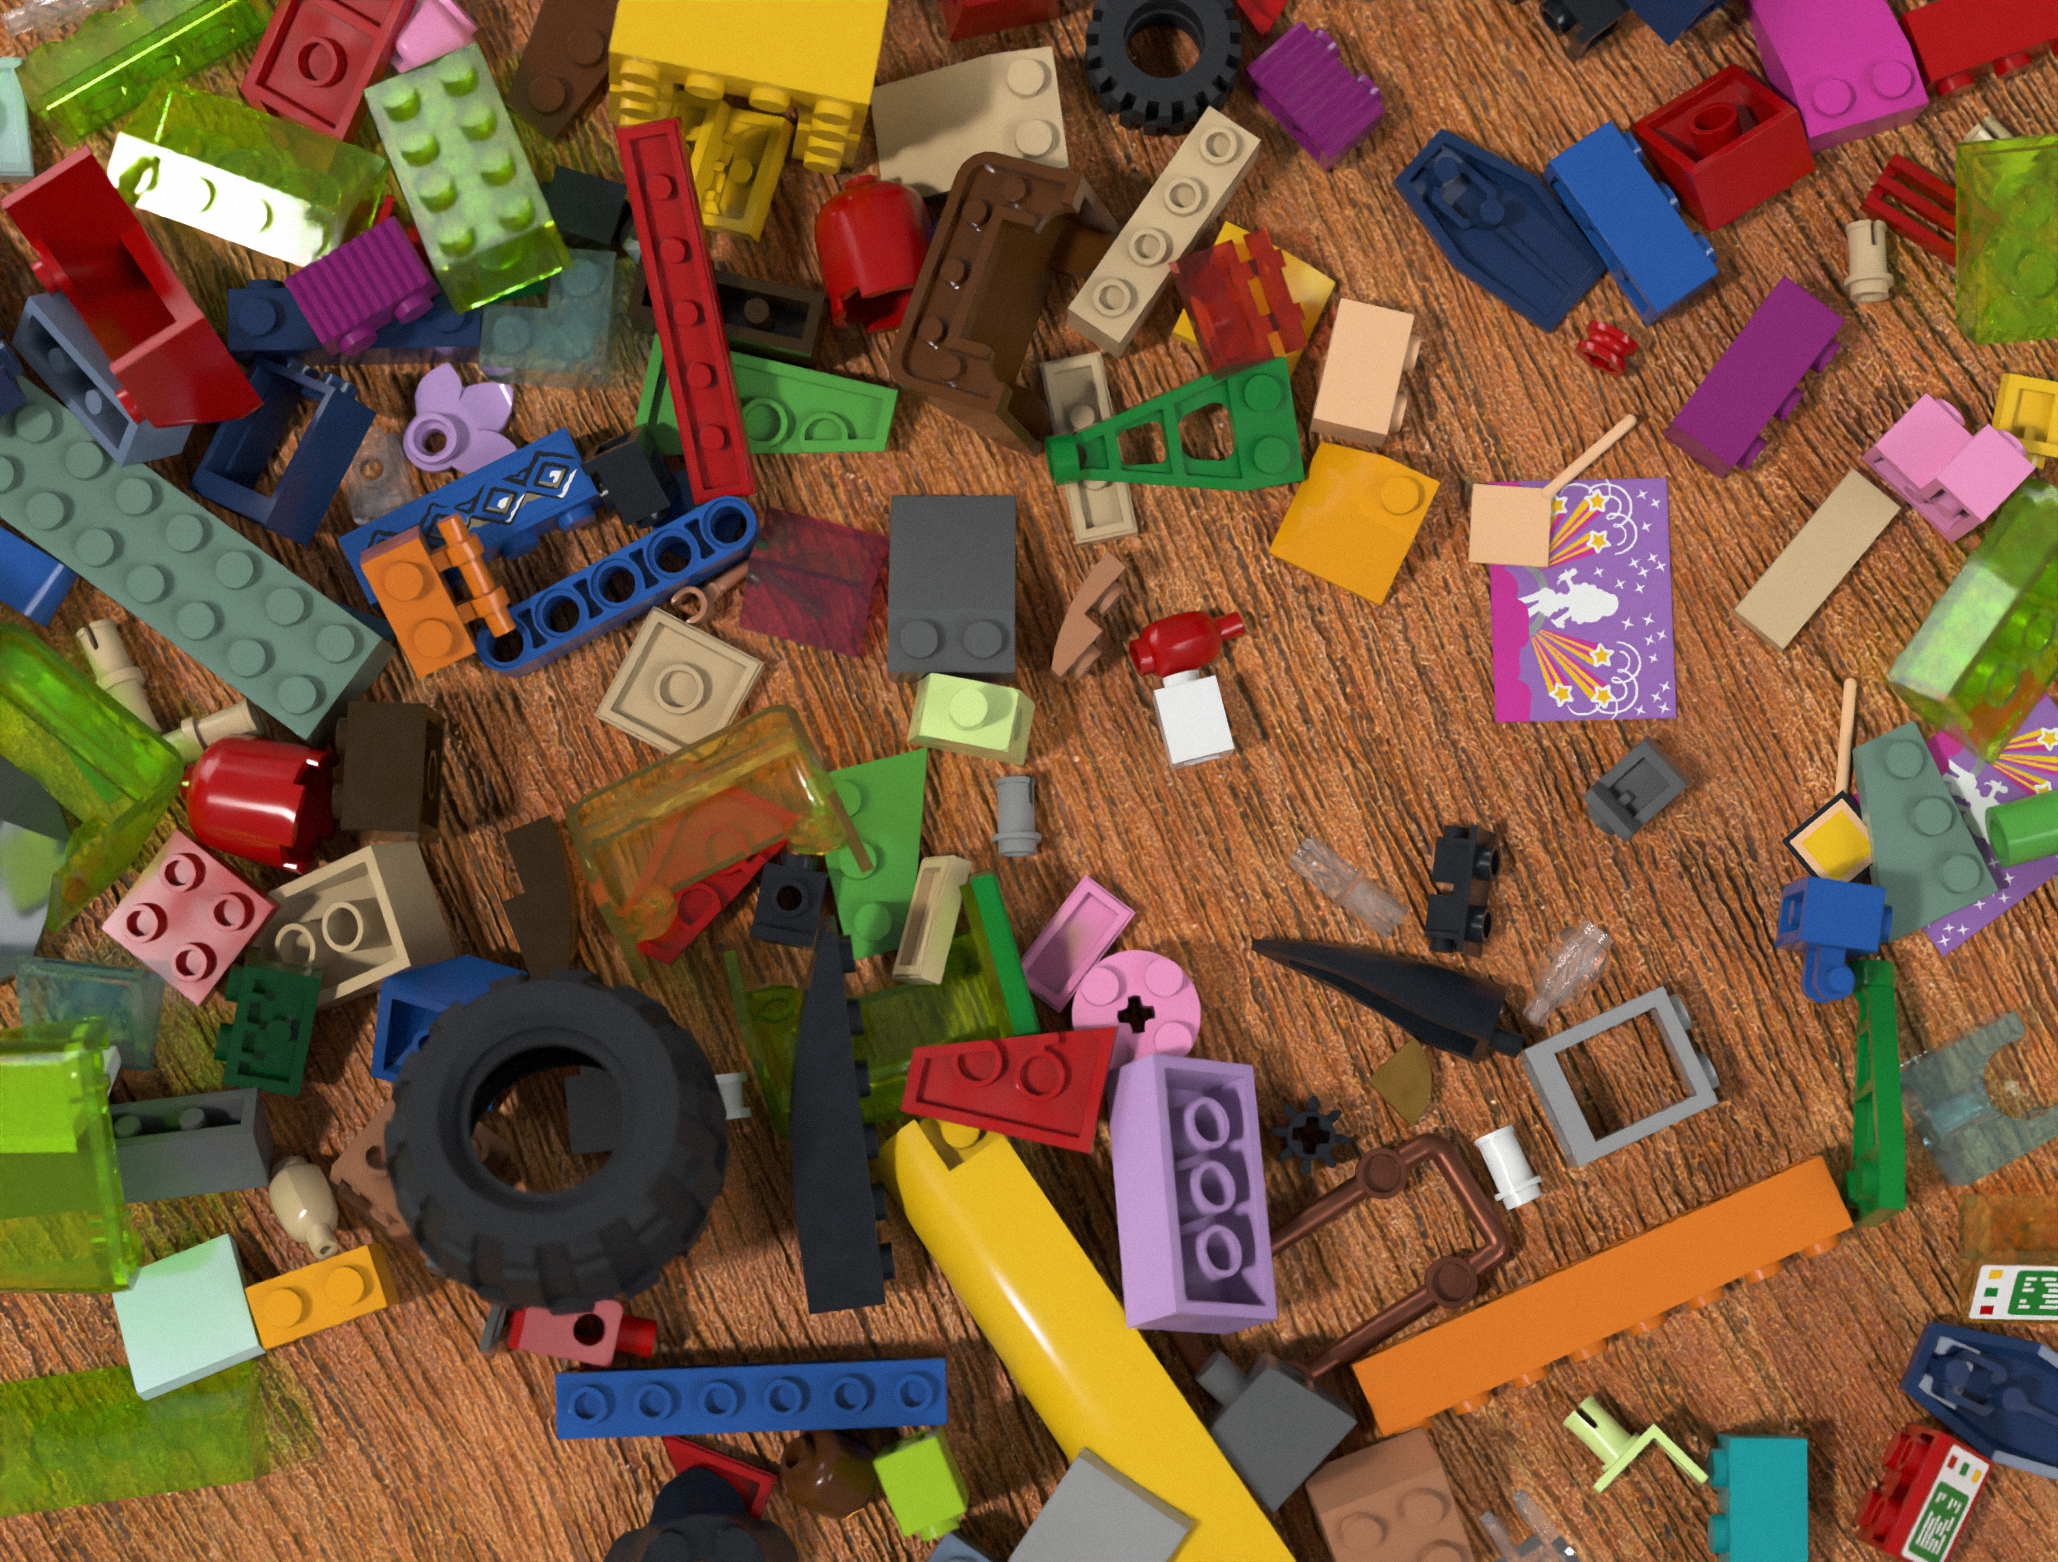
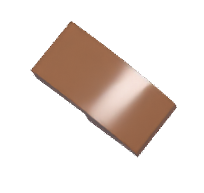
M1109 551L1094 566L1079 588L1060 628L1051 667V678L1059 685L1070 674L1079 681L1103 654L1096 646L1102 640L1103 630L1088 617L1093 612H1096L1101 618L1104 617L1126 592V589L1120 584L1125 578L1126 566Z

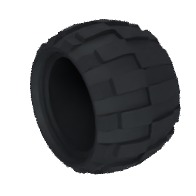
M563 968L553 969L552 977L528 979L523 972H519L488 982L490 991L464 1006L456 1000L429 1024V1034L431 1037L420 1052L411 1050L410 1055L407 1054L393 1085L391 1098L395 1103V1110L392 1113V1121H386L384 1151L385 1171L392 1183L396 1197L395 1206L423 1253L447 1278L459 1281L474 1291L479 1299L513 1311H523L524 1307L548 1309L551 1315L554 1316L593 1312L595 1302L622 1293L625 1294L627 1300H630L659 1283L658 1272L675 1256L679 1258L684 1256L686 1258L710 1223L708 1217L709 1210L715 1196H719L724 1188L730 1154L727 1142V1112L712 1065L693 1033L679 1026L670 1017L665 1006L627 983L624 987L618 983L612 988L604 985L602 977L594 972ZM582 1066L610 1072L619 1086L623 1099L624 1123L622 1135L607 1163L591 1178L575 1187L560 1192L542 1194L524 1192L507 1186L496 1179L481 1164L474 1151L471 1140L478 1121L491 1103L510 1086L529 1075L557 1067Z

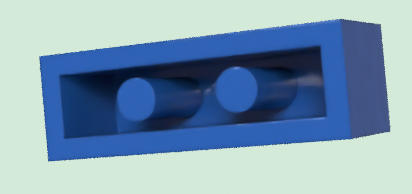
M1610 120L1549 161L1541 179L1564 212L1607 265V272L1648 328L1710 285L1719 273V270L1714 265L1717 262V257L1708 240L1697 231L1692 234L1678 214L1681 212V207L1672 190L1662 181L1655 183L1642 165L1645 162V157L1636 140L1626 131L1620 134Z

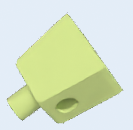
M930 673L918 683L907 744L1024 766L1035 703L1021 690Z

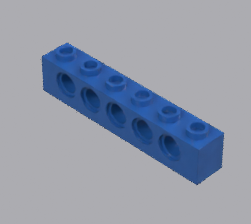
M947 1355L571 1369L555 1374L557 1440L947 1425L949 1421Z

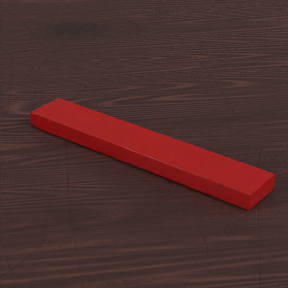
M677 116L619 127L615 129L694 504L707 503L722 496L742 497L754 495L759 491L682 118Z

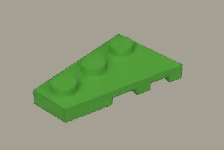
M928 747L805 778L843 934H851L854 962L899 950L919 872Z

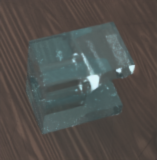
M2015 1010L1995 1013L1900 1065L1902 1105L1947 1185L1968 1186L2058 1136V1105L2033 1107L2023 1117L2012 1119L1999 1112L1988 1099L1984 1087V1069L1991 1055L2003 1044L2019 1040L2026 1031Z

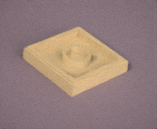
M653 606L594 716L681 763L708 773L759 679L765 664Z

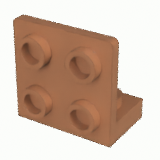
M390 1097L332 1165L329 1184L337 1198L423 1263H426L427 1256L414 1240L395 1206L396 1197L390 1177L385 1171L384 1130L386 1121H392V1113L395 1110V1103ZM478 1121L471 1138L472 1144L481 1164L493 1175L510 1155L511 1145Z

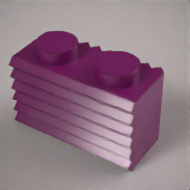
M1299 21L1245 69L1243 85L1325 172H1328L1380 125L1385 111L1381 104L1383 96L1377 86L1365 74L1359 72L1353 76L1348 68L1341 64L1338 59L1341 56V52L1333 39L1320 28L1311 31L1304 22Z
M395 216L388 217L384 222L376 224L373 229L366 230L362 235L354 237L350 242L343 243L340 248L332 250L328 255L321 256L318 261L310 263L306 268L299 269L294 275H289L284 280L322 346L331 356L341 351L345 356H352L362 352L378 339L375 331L395 319H398L401 324H405L420 318L432 308L431 298L441 293V290Z

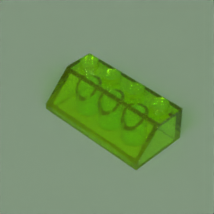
M132 0L115 11L105 10L90 16L82 23L80 31L61 42L52 41L38 46L28 54L26 62L14 68V71L32 112L66 148H69L264 35L273 13L265 0Z
M161 76L119 132L107 176L127 203L306 268L310 263L318 261L321 256L328 255L332 250L340 248L343 243L350 242L354 237L360 236L366 230L371 229L392 159L174 79Z
M2029 477L2025 479L2012 499L2004 505L1998 519L1978 547L1970 553L1961 571L1941 599L1933 605L1929 616L1907 647L1899 653L1894 665L1884 678L1911 711L1976 757L1992 766L2058 674V488Z
M256 1357L147 1401H144L136 1392L130 1364L0 1383V1517L245 1482L271 1474Z

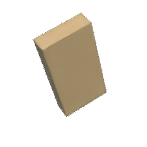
M954 855L924 857L922 859L892 973L893 979L910 985L941 984L972 861Z

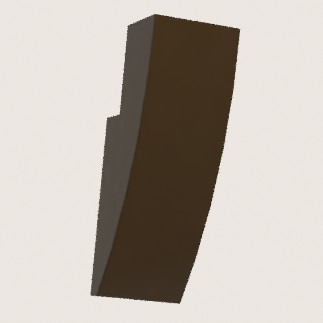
M548 815L503 833L525 893L503 901L502 905L531 979L552 977L553 969L558 968L577 970L578 899L571 860L558 820Z

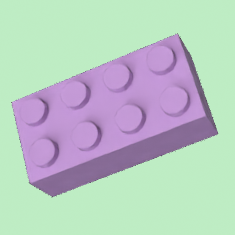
M1151 1054L1110 1070L1106 1091L1127 1328L1231 1334L1278 1320L1253 1065Z

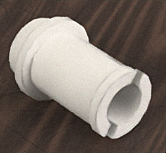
M1512 1125L1498 1129L1474 1141L1476 1147H1479L1499 1191L1498 1194L1494 1195L1496 1202L1503 1200L1507 1211L1542 1196L1537 1184L1543 1181L1540 1175L1533 1176L1513 1132L1514 1128Z

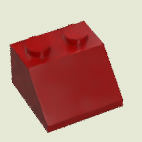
M1734 63L1629 126L1632 136L1662 182L1672 190L1681 209L1710 233L1736 221L1746 211L1774 194L1785 191L1795 181L1816 169L1798 110Z

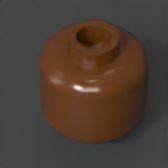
M839 1429L805 1430L799 1437L794 1438L788 1443L782 1454V1483L787 1497L797 1505L829 1519L846 1518L864 1508L871 1501L877 1489L879 1479L873 1463L875 1460L873 1451L862 1440Z

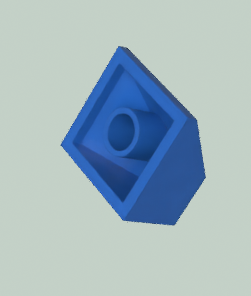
M464 955L385 977L380 990L370 1076L395 1083L407 1054L410 1055L411 1050L420 1052L431 1037L429 1034V1024L450 1005L458 1000L464 1006L490 991L488 982L519 972H523L528 978V972L471 955ZM496 1099L491 1103L487 1111L491 1112Z

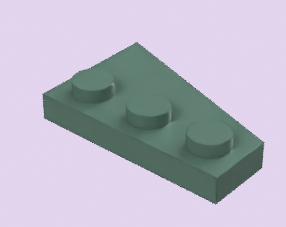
M1914 720L1852 749L1862 823L1868 829L1873 865L1869 866L1872 886L1886 888L1884 904L1891 905L1893 910L1890 935L1886 943H1880L1881 946L1999 891Z

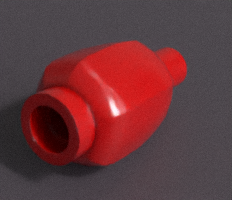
M1201 611L1171 615L1143 627L1140 632V638L1129 641L1131 660L1141 677L1153 674L1154 676L1165 678L1176 673L1195 670L1212 661L1219 654L1222 642L1244 635V625L1236 611L1217 618H1213Z

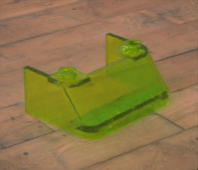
M4 622L0 623V755L21 772L37 779L50 796L84 822L68 839L65 853L66 862L52 875L45 927L55 934L126 872L179 792L184 773V761L180 752L172 744L34 633L21 625Z
M972 883L959 886L971 929L953 934L941 984L910 985L906 983L859 997L864 1035L851 1037L854 1060L867 1058L872 1097L859 1099L862 1122L875 1120V1123L911 1114L902 1112L900 1109L914 1048L1015 1037ZM736 950L724 952L723 957L741 1036L776 1133L784 1140L790 1142L789 1108L793 1052L803 993L789 985H770L750 991Z

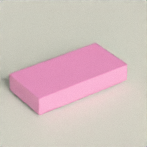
M1085 875L1020 960L1029 991L1060 1014L1076 993L1084 976L1102 959L1136 912Z

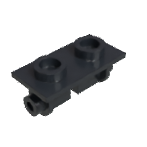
M1445 825L1443 837H1436L1431 881L1454 884L1452 896L1429 895L1424 938L1430 939L1428 951L1454 954L1455 943H1457V952L1480 959L1482 944L1489 942L1493 929L1492 908L1487 906L1490 881H1495L1500 871V846L1495 843L1496 834L1482 827L1472 825L1471 836L1468 839L1469 828Z

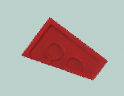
M1119 1026L916 1047L913 1049L900 1111L1090 1154L1093 1149Z

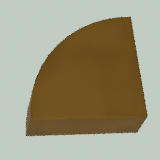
M1411 1037L1367 1080L1372 1088L1410 1127H1413L1423 1114L1430 1098L1432 1085L1428 1058L1415 1037Z

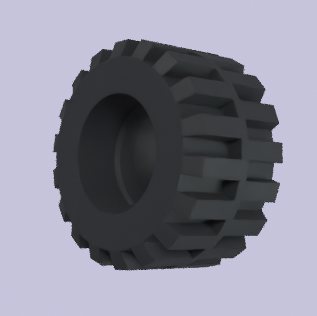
M1097 0L1093 7L1092 21H1088L1085 70H1088V85L1092 95L1098 93L1100 96L1099 106L1108 116L1114 111L1118 113L1119 125L1128 130H1131L1134 123L1144 125L1143 135L1156 137L1157 128H1168L1169 137L1183 135L1184 125L1191 123L1195 127L1209 106L1220 112L1225 106L1227 94L1232 93L1235 86L1242 50L1240 45L1242 35L1240 20H1233L1234 5L1230 0ZM1169 26L1187 34L1196 44L1200 57L1197 63L1185 73L1175 77L1159 78L1148 75L1138 69L1129 59L1126 53V46L1137 33L1146 28Z

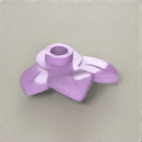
M444 363L430 371L417 386L415 391L417 416L410 421L404 432L403 446L409 460L417 468L425 472L442 473L455 468L467 475L516 451L517 448L513 443L499 434L505 428L512 413L514 402L513 388L507 384L492 382L474 384L463 388L459 376L449 363ZM434 433H442L447 438L445 448L437 453L428 452L425 448L427 438Z

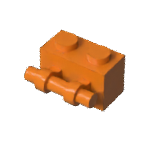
M459 512L449 515L436 523L446 542L445 545L437 549L431 550L422 530L417 525L361 552L360 566L418 679L476 652L475 636L468 622L483 617L494 638L516 628L506 607L511 600L503 584L494 583L481 557L485 548L476 532L469 533ZM458 566L472 594L458 602L442 572Z

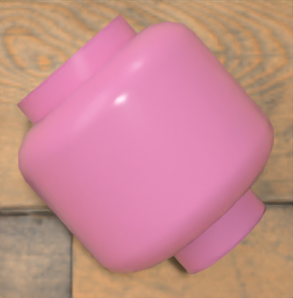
M417 0L410 17L395 40V51L390 62L411 83L420 75L428 83L440 85L475 54L477 43L473 34L479 28L455 0Z

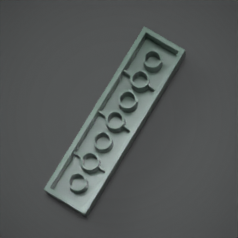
M22 375L17 376L16 379L27 402L0 418V517L297 735L322 750L336 732L338 718L347 717L348 700L359 701L397 649L143 463L121 468L69 409Z

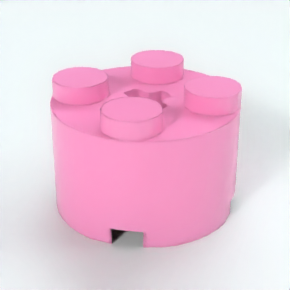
M1130 950L1110 955L1088 971L1076 991L1071 1020L1073 1031L1119 1026L1110 1070H1113L1151 1054L1185 1057L1196 1040L1201 1012L1196 989L1187 974L1176 962L1153 952ZM1129 999H1139L1141 1008H1151L1153 1012V1019L1145 1021L1142 1033H1132L1130 1023H1119L1117 1013L1127 1009Z

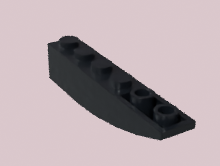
M835 916L822 917L804 984L794 1043L789 1108L792 1191L809 1315L886 1304L883 1282L896 1280L891 1242L878 1244L875 1221L888 1220L883 1181L870 1183L867 1160L880 1159L875 1120L862 1122L859 1099L872 1097L867 1058L854 1060L851 1037L864 1035L859 996L846 998L843 974L856 973L851 934H837Z

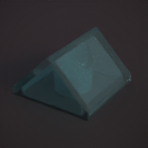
M17 954L14 961L24 1046H117L122 1061L120 1068L151 1071L154 1063L165 980L153 971Z

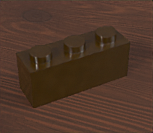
M640 254L626 315L635 332L655 336V333L658 334L642 255ZM713 270L730 351L816 370L829 316V307L825 293Z

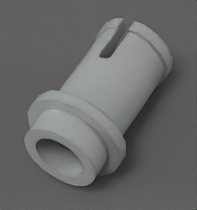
M1009 776L996 779L998 833L992 835V844L998 845V855L1002 857H1029L1036 855V844L1042 842V834L1035 832V778Z

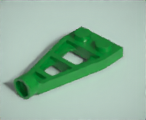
M1286 356L1220 366L1078 431L1045 437L1046 460L1053 486L1077 483L1080 480L1248 491L1305 480ZM1210 403L1224 405L1228 413L1233 444L1232 453L1223 460L1194 459L1186 455L1181 449L1178 430L1179 423L1185 415ZM1153 421L1161 424L1166 458L1162 462L1128 465L1121 461L1117 442L1121 432ZM1076 445L1081 446L1086 454L1085 462L1081 467Z
M1854 960L1845 963L1855 976V985L1851 993L1858 1003L1852 1170H1844L1842 1173L1840 1197L1845 1207L1851 1209L1850 1218L1854 1226L1877 1227L1906 1210L1905 1137L1894 995L1896 991V965L1883 960Z

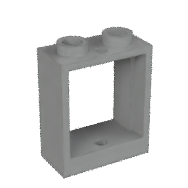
M1663 986L1651 989L1519 1051V1060L1570 1167H1581L1719 1103L1712 1090L1720 1086L1715 1069L1704 1052L1695 1054L1685 1031L1692 1028L1686 1008L1676 994L1668 997ZM1650 1010L1690 1096L1598 1139H1594L1556 1059L1555 1053Z

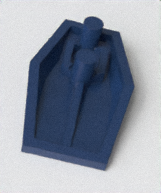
M1442 128L1392 182L1394 188L1455 271L1546 334L1550 333L1607 268V265L1536 175Z
M1927 1321L1898 1389L1975 1451L1991 1461L2058 1481V1354L2040 1342Z

